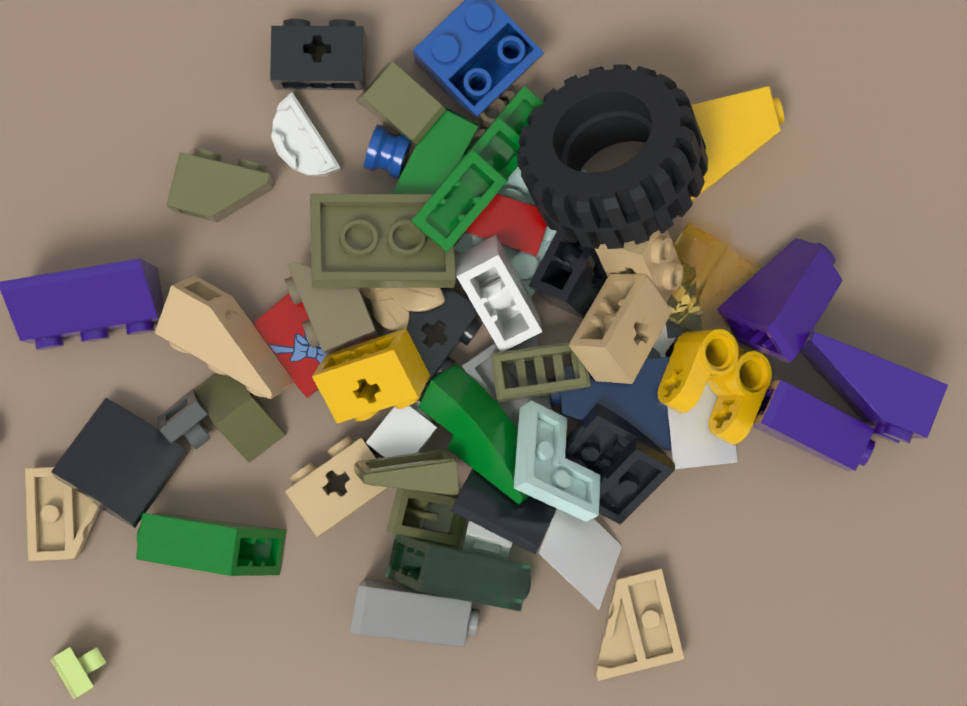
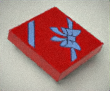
M287 294L252 324L286 369L297 387L306 398H309L319 390L312 375L326 354L322 351L320 345L312 348L302 325V322L309 320L303 302L295 305L290 294ZM375 335L371 336L369 338L356 342L342 349L375 339L377 337Z

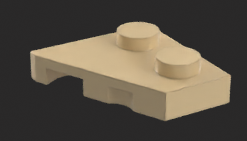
M54 467L25 468L28 561L79 558L101 509L92 499L57 480L51 473Z
M659 567L615 578L595 670L597 680L600 681L684 660L662 568Z

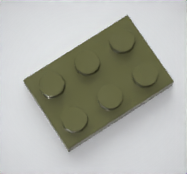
M310 194L312 288H454L456 282L454 245L447 253L444 252L410 222L432 194Z

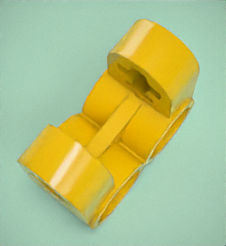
M726 330L687 331L680 335L675 342L674 350L657 391L658 399L674 411L681 414L686 413L697 404L708 382L711 390L718 396L709 418L708 429L713 435L731 445L738 444L749 434L765 393L771 383V366L768 359L762 353L745 351L740 348L735 338Z

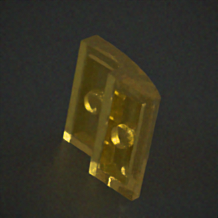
M688 222L674 244L678 258L683 266V279L679 288L676 291H672L667 301V305L672 310L668 320L685 331L723 329L732 335V331L717 308L762 268L731 251L724 242Z

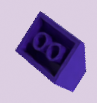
M141 258L0 282V291L19 340L30 344L35 343L36 350L64 346L63 338L81 336L82 343L109 339L108 331L126 328L127 335L155 331L154 323H158L164 307L158 268Z

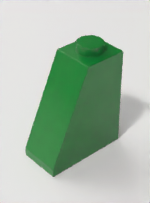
M142 513L141 525L137 532L138 547L136 560L227 576L280 575L286 530L173 514Z

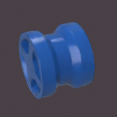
M377 124L367 149L364 168L372 171L378 168L387 170L390 177L399 179L405 168L412 142L402 134H391L387 127Z

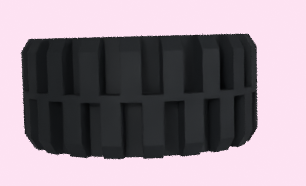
M614 64L613 69L604 70L600 66L589 69V74L580 78L574 75L564 80L565 86L556 91L554 88L543 97L544 104L541 107L535 106L528 116L527 122L529 126H524L518 141L520 147L517 152V165L543 221L551 230L557 231L559 237L568 242L576 243L579 240L583 247L599 249L600 244H606L607 249L624 248V243L634 241L638 245L649 241L648 236L658 230L661 234L673 227L674 223L672 220L677 215L683 217L693 205L691 197L697 198L704 186L703 176L708 171V157L705 151L706 145L689 98L682 89L677 88L676 82L663 74L657 76L654 70L638 66L636 70H632L631 66L627 64ZM628 141L645 143L632 159L616 168L595 173L581 172L582 167L593 155L608 146Z

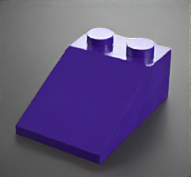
M815 331L810 333L800 352L863 422L875 426L874 435L897 444L900 441L910 443L912 438H928L948 384Z

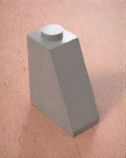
M364 578L357 588L350 633L464 648L466 636H476L480 610L471 608L472 597Z

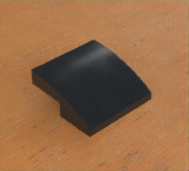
M105 398L52 469L51 473L57 480L92 499L102 510L136 528L142 518V513L148 511L188 452L175 441L170 443L161 431L143 419Z
M599 403L566 437L565 458L600 475L599 514L620 525L675 471V463L652 440L628 421Z
M472 468L451 511L536 554L557 508L531 496L521 504H517Z

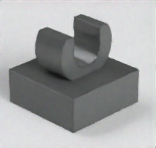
M194 390L190 391L160 415L157 420L159 430L170 443L184 435L197 450L211 437L208 434L209 430L201 421L208 413Z

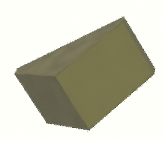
M393 61L379 72L356 99L360 105L416 145L446 111L442 104Z
M215 373L194 389L214 426L248 463L286 435L260 399L250 393L244 384L234 378Z
M397 489L387 531L459 546L465 518L451 511L457 499L456 497Z

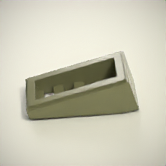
M570 342L490 354L497 403L589 388L591 386L589 373L569 347ZM571 353L575 379L565 380L562 355ZM552 357L556 382L547 383L543 358ZM534 360L537 384L528 386L525 362ZM515 364L519 387H509L506 365Z
M443 449L357 461L354 464V473L364 484L445 495L459 494L457 461Z

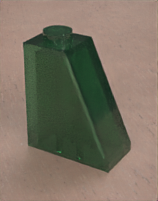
M396 534L386 577L419 592L521 612L523 600L527 598L531 588V577L529 575L531 565L511 558L466 549L447 543Z

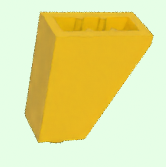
M770 86L691 105L706 145L705 151L708 157V171L703 176L705 183L699 196L770 142L781 131L779 125L784 124V112L780 99L778 97L772 98ZM691 197L692 202L697 199L695 197Z

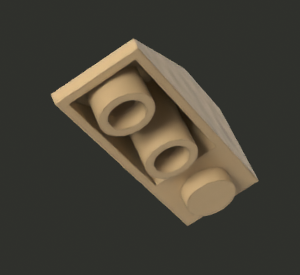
M195 275L171 285L155 334L169 341L170 346L182 353H190L206 362L208 368L213 372L228 375L244 384L246 389L256 396L272 399L292 387L293 379L233 296Z

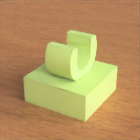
M71 647L50 659L73 700L94 687L87 675L106 664L97 647L78 659Z

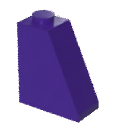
M795 238L720 305L717 310L739 343L790 363L800 352L843 280L834 267L836 263L835 257L826 246L821 243L815 244Z
M783 380L770 383L752 426L846 471H856L858 465L865 466L875 447V441L870 439L875 428Z

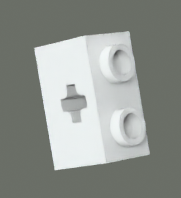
M496 235L455 256L456 277L500 352L542 332L539 310Z

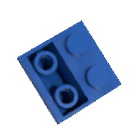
M465 0L413 49L414 60L417 65L449 97L475 117L480 116L544 55V52L493 0Z

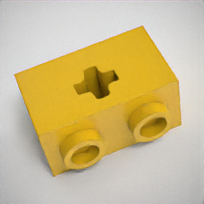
M406 328L326 354L312 375L336 423L353 418L356 421H364L373 417L379 410L395 406L397 409L406 408L419 400L421 392L430 377Z

